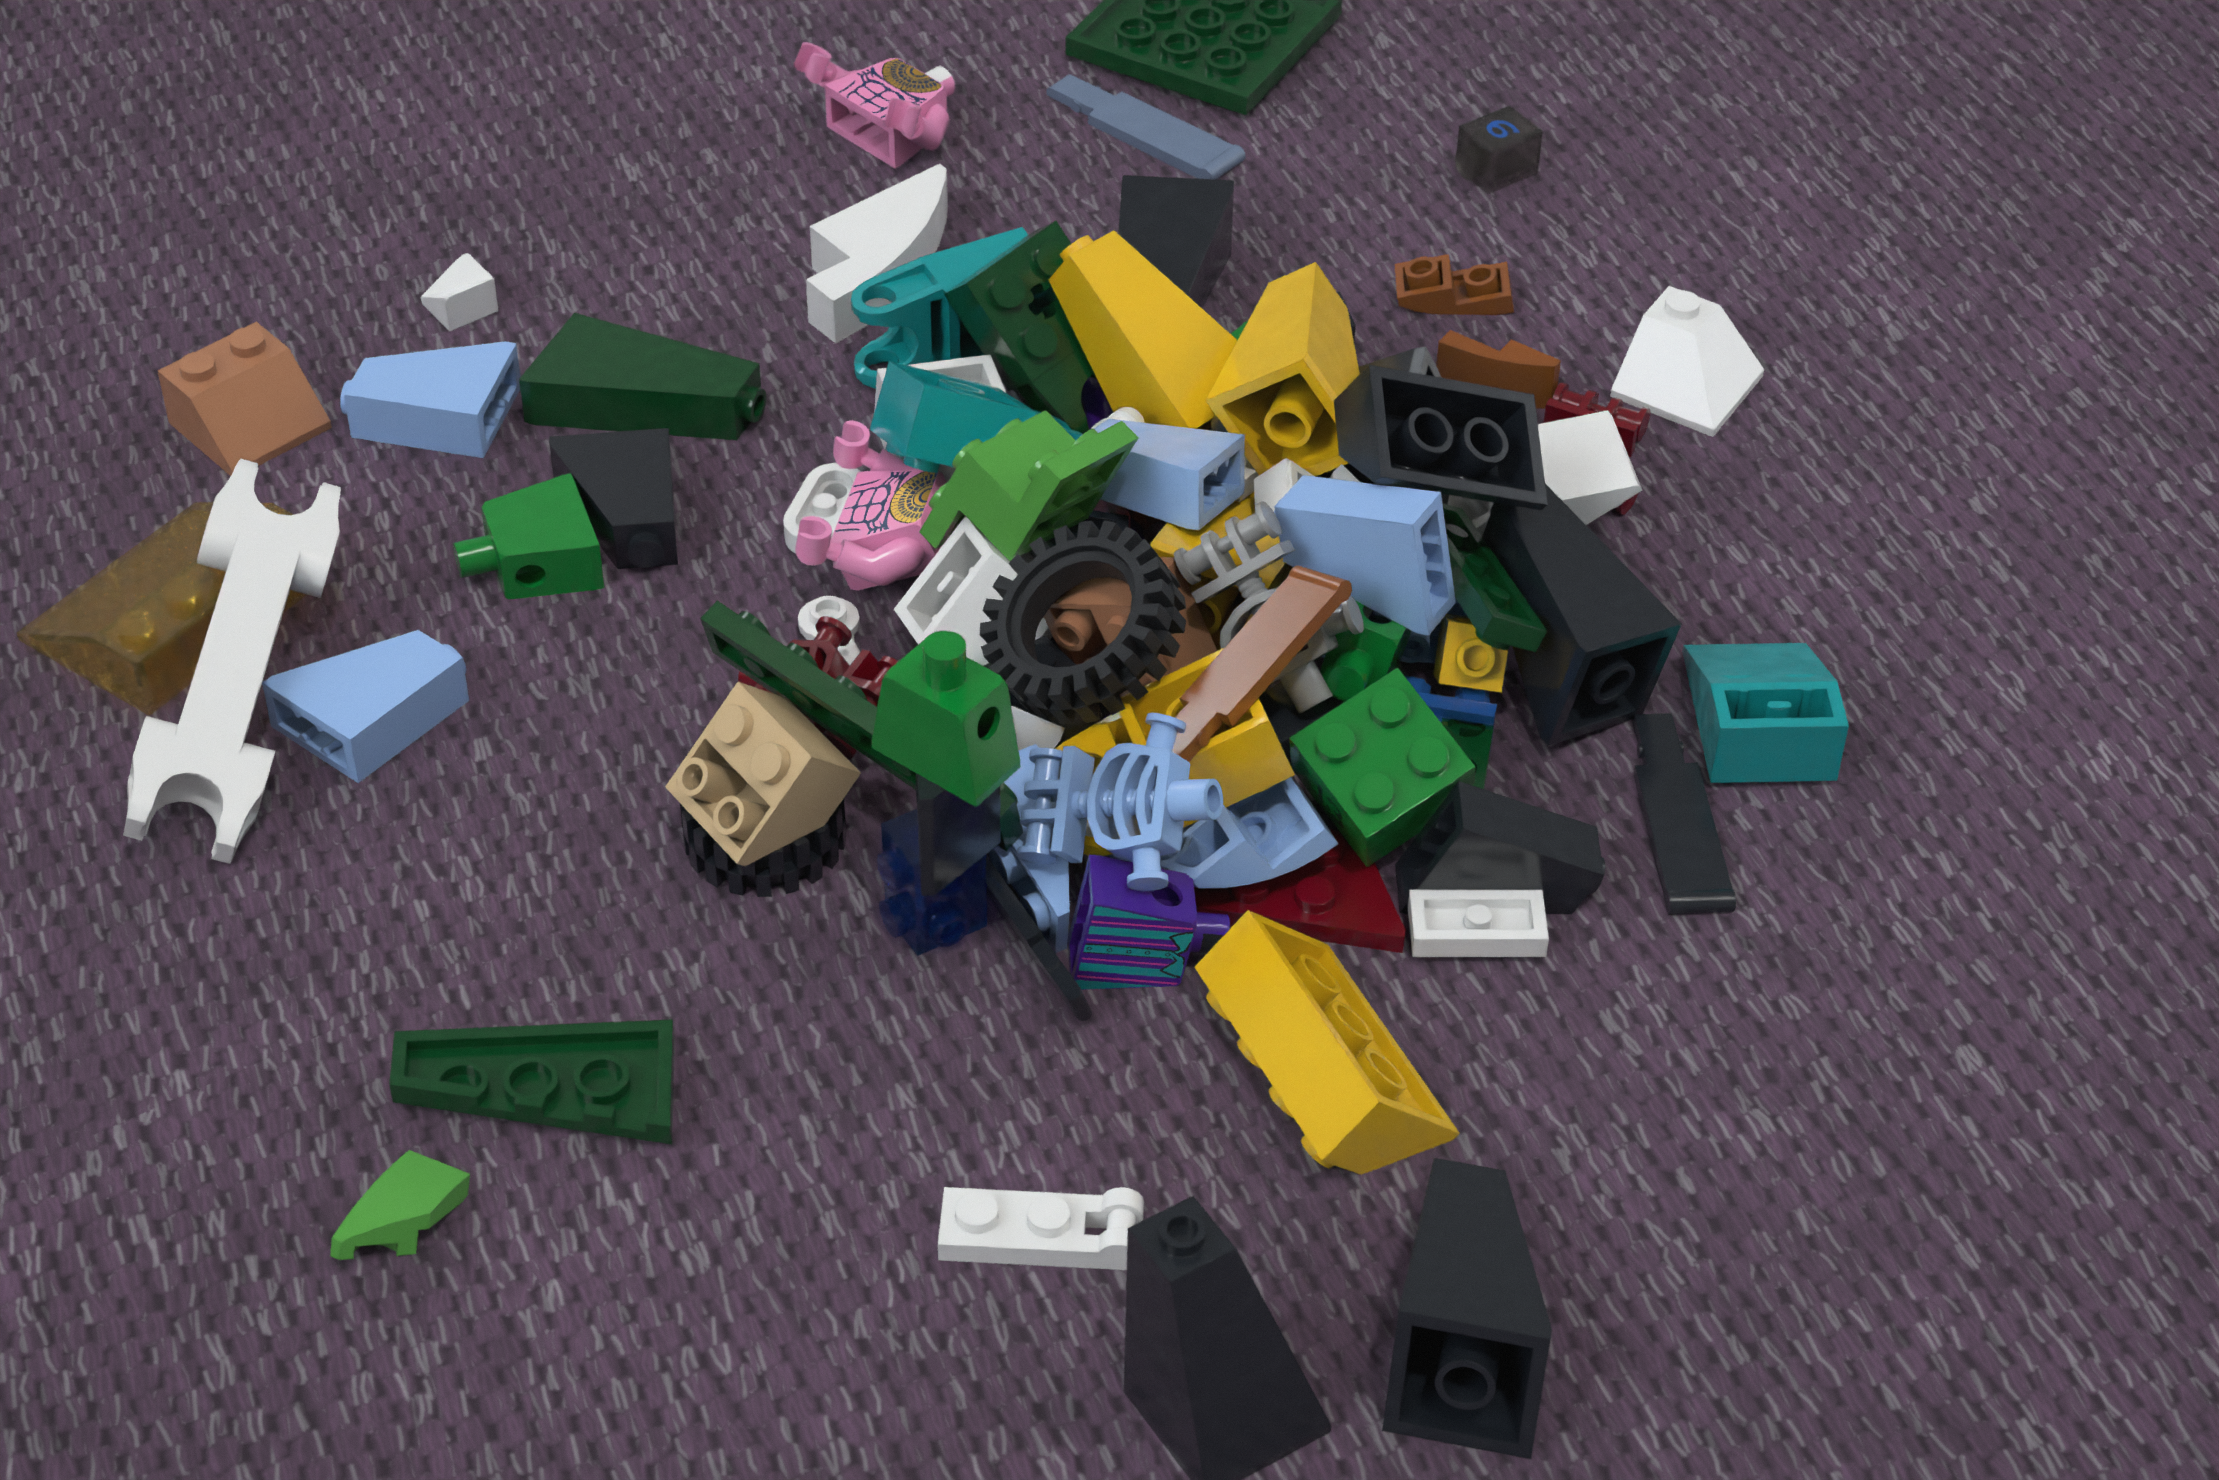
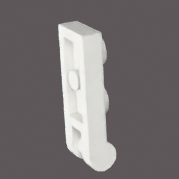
M944 1187L938 1237V1260L1127 1270V1232L1129 1227L1143 1220L1144 1200L1139 1192L1124 1187L1110 1189L1103 1195ZM1085 1228L1106 1229L1100 1235L1085 1234Z

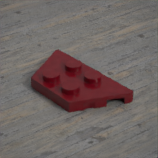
M1329 829L1338 845L1319 858L1286 874L1243 886L1201 889L1194 887L1196 911L1227 914L1230 920V928L1249 910L1319 941L1403 953L1406 930L1375 862L1366 867L1339 830Z

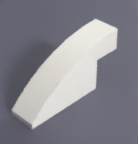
M941 164L935 165L810 226L812 269L818 274L806 279L808 322L835 344L867 326V324L860 322L851 310L852 292L859 284L919 257L936 252L947 220V168ZM875 298L867 301L865 304L871 307H881L892 302L884 298Z

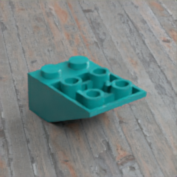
M1806 643L1683 645L1682 653L1710 783L1837 781L1849 724L1838 681Z

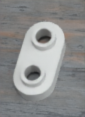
M829 463L813 469L808 474L784 515L785 543L792 552L796 553L797 535L800 521L803 517L816 516L826 520L832 527V538L857 473L860 472L857 468L846 469L837 463Z

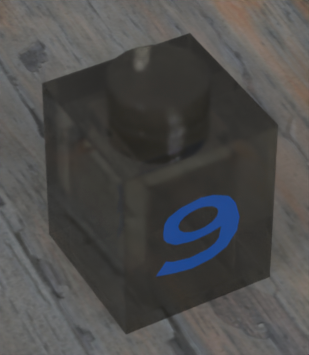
M1510 105L1459 126L1455 168L1462 177L1471 180L1487 194L1538 174L1543 131Z

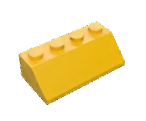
M1247 910L1194 967L1210 990L1206 994L1208 1003L1221 1017L1231 1022L1241 1037L1237 1041L1239 1050L1253 1065L1262 1069L1272 1084L1268 1090L1270 1097L1283 1112L1295 1119L1305 1134L1301 1138L1304 1149L1320 1165L1329 1169L1335 1165L1362 1175L1452 1141L1460 1134L1328 944Z

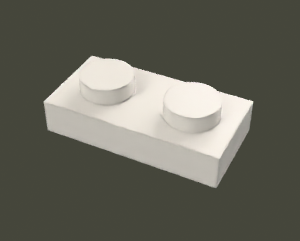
M1409 890L1408 916L1412 957H1546L1549 937L1542 890Z

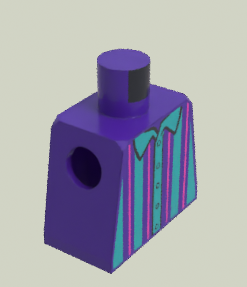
M1089 854L1067 940L1069 973L1081 990L1177 986L1181 984L1189 953H1208L1229 931V916L1227 914L1197 912L1193 879L1186 873L1161 868V871L1168 875V885L1159 890L1138 891L1127 886V876L1134 873L1133 862Z

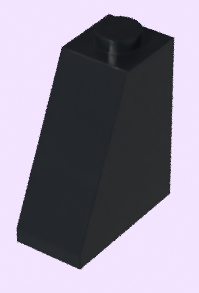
M668 428L549 436L553 477L572 474L599 545L616 568H650L678 565L673 472Z
M1458 781L1395 864L1400 913L1408 914L1409 890H1542L1545 914H1573L1586 896L1593 894L1599 888L1605 874V860L1601 856L1597 827Z

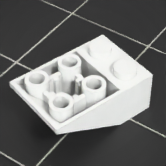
M1609 411L1538 424L1545 483L1585 525L1620 506L1626 500L1642 491L1615 421ZM1450 495L1448 505L1463 509L1482 536L1493 502Z

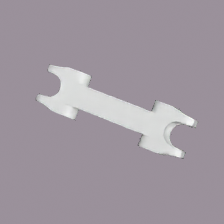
M241 458L226 485L215 497L197 558V564L226 571L180 721L179 724L146 716L133 754L127 782L128 808L123 836L143 840L156 811L166 804L178 801L190 802L204 808L212 816L216 825V839L211 852V859L228 864L231 863L241 840L257 818L275 755L274 750L245 743V739L289 592L293 590L321 598L340 532L338 505L341 487L323 482L319 487L314 503L309 509L295 515L277 514L266 509L258 501L254 492V482L259 469L258 463Z

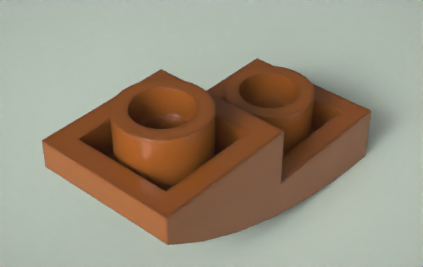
M1449 254L1435 257H1418L1411 261L1394 264L1399 307L1422 313L1445 315H1501L1514 313L1511 279L1507 262L1490 265L1479 264L1468 269L1452 271Z
M1452 330L1438 341L1436 367L1442 378L1534 394L1536 409H1545L1549 398L1553 399L1558 386L1561 360L1512 339L1500 351Z

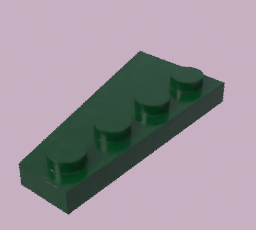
M673 1019L394 1031L389 1081L393 1103L672 1144L675 1049Z

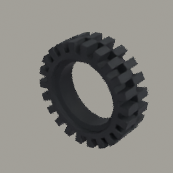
M1092 521L1079 522L1077 538L1067 526L1055 529L1053 531L1056 545L1051 548L1042 537L1029 544L1037 557L1030 563H1027L1017 554L1008 563L1018 574L1016 578L1012 581L999 575L992 586L1003 600L986 598L982 610L991 620L980 623V636L987 643L981 646L984 658L991 665L989 668L1002 676L1008 684V690L1028 711L1032 709L1038 717L1048 721L1054 715L1061 724H1074L1076 713L1086 723L1100 720L1099 703H1102L1114 715L1125 709L1120 694L1126 690L1138 701L1148 693V690L1139 680L1145 673H1148L1157 681L1163 677L1167 669L1157 657L1159 654L1175 658L1180 645L1171 634L1185 632L1186 620L1179 612L1186 609L1185 597L1178 589L1181 585L1175 575L1145 539L1142 540L1136 531L1127 526L1122 531L1116 523L1108 521L1103 522L1101 530ZM1111 577L1123 580L1129 584L1132 600L1127 622L1118 636L1103 651L1089 660L1071 667H1052L1037 661L1034 646L1039 623L1051 605L1065 592L1082 582L1094 578Z

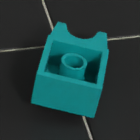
M1016 228L919 257L859 284L852 292L851 310L860 322L872 326L889 327V329L879 338L870 341L855 355L854 373L856 378L864 385L876 389L877 371L868 368V366L891 361L912 365L984 355L944 293L1029 235L1024 228ZM875 298H884L892 302L881 307H871L865 304L867 301ZM1032 301V303H1030L1028 306L1030 308V311L1035 315L1037 314V310L1034 302Z
M889 361L870 431L887 442L886 451L904 457L903 463L905 465L926 472L938 473L940 464L954 468L952 462L955 456L971 441L980 439L982 442H985L995 437L1010 421L1018 418L1021 422H1024L1041 412L1032 410L997 387ZM1051 415L1075 440L1083 435L1078 431L1072 430L1066 422Z

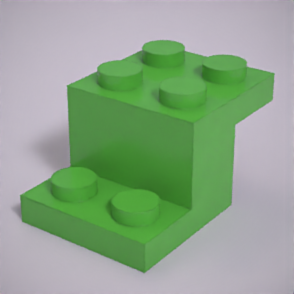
M1046 410L1024 422L1016 418L1007 423L995 437L985 442L975 439L959 451L952 462V466L956 470L950 480L941 486L931 497L929 506L932 508V511L919 532L937 549L946 542L966 516L1011 561L1017 554L1021 556L1032 550L1029 544L1042 537L1046 542L1055 537L1053 530L1063 526L1071 528L1079 522L1088 519L1139 437L1123 421L1099 433L1095 429L1088 430L1075 440Z

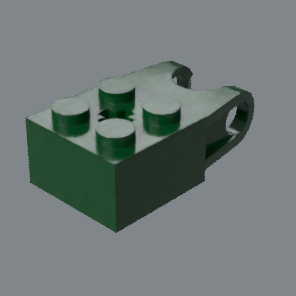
M1054 221L1024 237L944 293V295L983 354L991 355L1000 379L1008 391L1013 390L1024 404L1032 410L1039 412L1046 410L1049 414L1066 422L1072 430L1084 434L1089 428L1087 417L1081 404V392L1089 377L1097 378L1049 282L1050 277L1064 262L1060 257V253L1071 244L1058 222ZM1032 301L1034 302L1037 310V314L1035 315L1030 311V308L1028 306L1030 303H1032Z

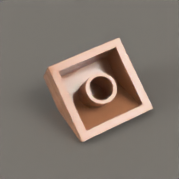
M258 322L237 329L232 334L157 370L169 424L230 476L240 458L258 463L259 466L332 428L328 415L290 349Z

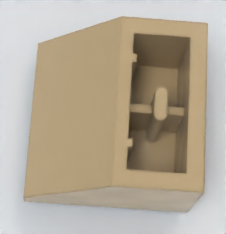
M737 682L665 787L737 864L747 866L823 827L861 772L787 698Z

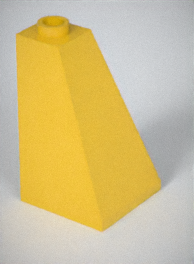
M1114 230L1095 241L1089 235H1085L1070 244L1060 253V257L1064 262L1050 277L1049 282L1112 411L1115 412L1123 407H1132L1140 412L1145 423L1208 430L1211 427V420L1215 413L1205 400L1238 340Z
M1316 262L1268 283L1205 400L1228 433L1245 434V457L1258 475H1261L1285 458L1293 461L1314 476L1336 469L1341 464H1348L1347 461L1339 456L1334 400L1360 373L1348 308Z

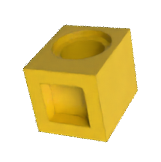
M1446 614L1441 620L1433 675L1439 684L1502 693L1508 650L1496 649L1481 641L1475 634L1476 628L1467 616Z

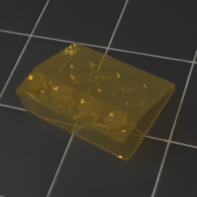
M214 502L193 503L16 633L18 640L148 716L153 714L191 684L226 571L197 564L201 542ZM261 503L266 509L277 514L294 515L274 503ZM290 590L284 612L307 594Z

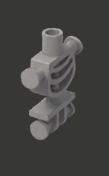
M1264 501L1256 504L1255 513L1245 519L1240 520L1234 516L1225 521L1227 536L1220 538L1214 531L1210 530L1201 535L1200 545L1189 551L1180 548L1174 552L1176 565L1190 584L1194 585L1200 582L1201 573L1211 567L1214 568L1218 575L1217 579L1191 593L1196 603L1207 601L1234 585L1239 587L1238 591L1245 598V601L1233 610L1220 631V646L1222 649L1242 629L1250 614L1254 615L1278 588L1270 590L1265 588V583L1259 577L1258 571L1295 551L1291 541L1287 540L1260 553L1255 543L1256 541L1267 535L1271 538H1276L1282 534L1281 525L1275 513ZM1235 548L1243 563L1238 567L1228 552ZM1352 596L1347 601L1341 603L1306 643L1309 648L1302 652L1299 651L1271 683L1273 684L1281 680L1299 714L1333 696L1314 660L1338 647L1335 634L1350 630L1356 635L1364 630L1359 606Z

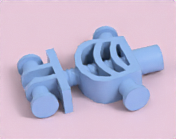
M1148 713L1145 722L1151 725L1146 745L1122 743L1114 746L1105 753L1094 774L1095 758L1076 746H1063V751L1053 748L1031 749L1029 760L1035 763L1034 776L1032 781L1025 783L1024 795L1036 800L1035 809L1021 812L1020 824L1027 827L1025 845L1018 847L1017 857L1033 863H1054L1057 861L1058 855L1070 863H1082L1088 820L1097 844L1121 859L1133 862L1134 873L1127 876V886L1130 889L1138 891L1162 889L1168 885V875L1161 871L1160 856L1177 853L1181 850L1184 821L1216 820L1219 818L1223 809L1222 788L1216 779H1189L1190 763L1172 751L1177 733L1185 732L1186 723L1165 714ZM1051 802H1057L1056 808H1051Z

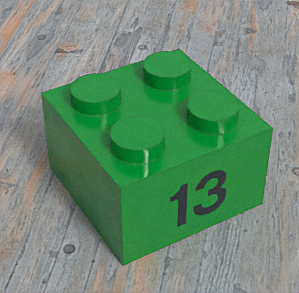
M1398 667L1289 738L1292 770L1366 867L1417 835L1458 781L1472 786L1475 785L1476 766Z

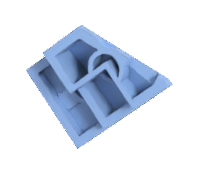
M1294 776L1263 792L1256 793L1227 808L1223 805L1221 815L1216 820H1199L1184 827L1181 850L1177 853L1160 856V863L1163 869L1188 874L1193 879L1194 887L1228 888L1273 879L1296 870L1319 858L1338 845V842ZM1115 854L1109 855L1111 858L1123 860Z

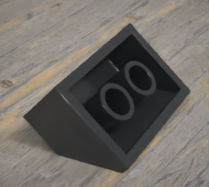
M1368 365L1334 400L1339 456L1375 483L1436 491L1451 496L1535 510H1543L1548 505L1534 394Z

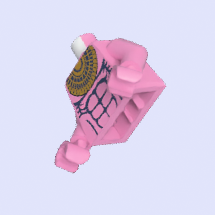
M806 42L801 45L793 66L798 71L804 72L810 82L825 88L826 120L829 129L895 169L904 164L922 148L935 150L940 146L950 120L947 113V97L955 91L952 75L944 67L938 66L923 73L899 58H890L862 70L846 71L830 62L831 54L825 49Z
M846 421L843 424L842 438L835 437L834 459L842 468L856 469L865 465L870 468V471L857 473L832 538V527L823 518L807 516L801 519L795 548L796 555L806 565H819L825 562L826 559L834 561L833 568L842 572L851 590L859 591L878 585L885 586L901 579L920 575L941 547L935 549L919 531L932 511V508L929 506L931 497L947 481L940 471L938 473L922 471L905 465L902 459L885 449H882L880 454L869 448L870 433L868 428L857 421Z

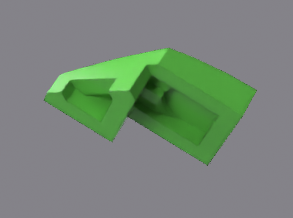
M407 1151L373 1183L349 1212L332 1237L330 1256L338 1260L354 1259V1252L358 1248L370 1245H382L395 1250L397 1256L416 1254L418 1230L430 1229L468 1196L470 1173L414 1151Z

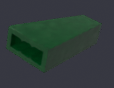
M574 313L519 378L524 422L539 426L617 432L668 428L670 436L737 441L751 422L756 423L759 421L766 405V391L761 388L760 363Z

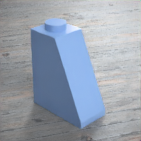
M505 341L364 358L353 379L345 382L340 398L341 411L348 417L351 438L484 458L520 391L519 378L521 376L516 343Z
M1107 419L1094 428L1099 433L1123 421L1139 437L1100 500L1186 529L1200 530L1244 494L1245 434L1117 419Z
M1303 475L1274 506V513L1282 529V534L1279 536L1280 542L1290 540L1295 551L1283 557V562L1292 567L1299 565L1350 581L1352 585L1350 596L1355 601L1417 634L1429 635L1456 603L1441 492Z
M420 630L272 675L262 682L271 727L357 783L361 782L469 701L465 676L467 669L463 657L452 646L441 644Z

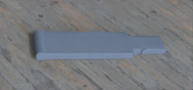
M1070 74L1046 90L1047 96L1071 107L1077 113L1081 112L1087 115L1089 125L1197 179H1219L1245 160V152L1239 145H1232L1122 91L1114 96L1102 90L1099 86H1093Z

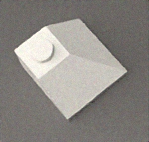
M1668 286L1643 315L1612 386L1610 397L1622 399L1623 402L1640 409L1642 407L1649 408L1653 414L1714 437L1763 377L1764 368L1721 305L1700 298L1692 292Z

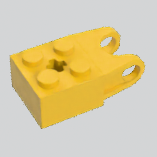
M1223 649L1162 677L1159 681L1155 680L1145 685L1144 687L1148 690V693L1138 701L1131 693L1122 696L1121 700L1125 707L1124 710L1107 716L1066 740L1055 749L1063 751V746H1076L1095 758L1094 774L1105 753L1114 746L1122 743L1146 745L1151 725L1145 722L1147 714L1160 713L1176 717L1184 708L1179 698ZM1259 698L1233 727L1222 724L1210 738L1209 743L1202 747L1189 762V779H1216L1219 782L1223 792V805L1226 808L1256 793L1263 792L1295 775ZM1199 820L1184 821L1183 828ZM1085 835L1083 854L1087 856L1089 854L1101 856L1113 854L1097 844L1094 837Z

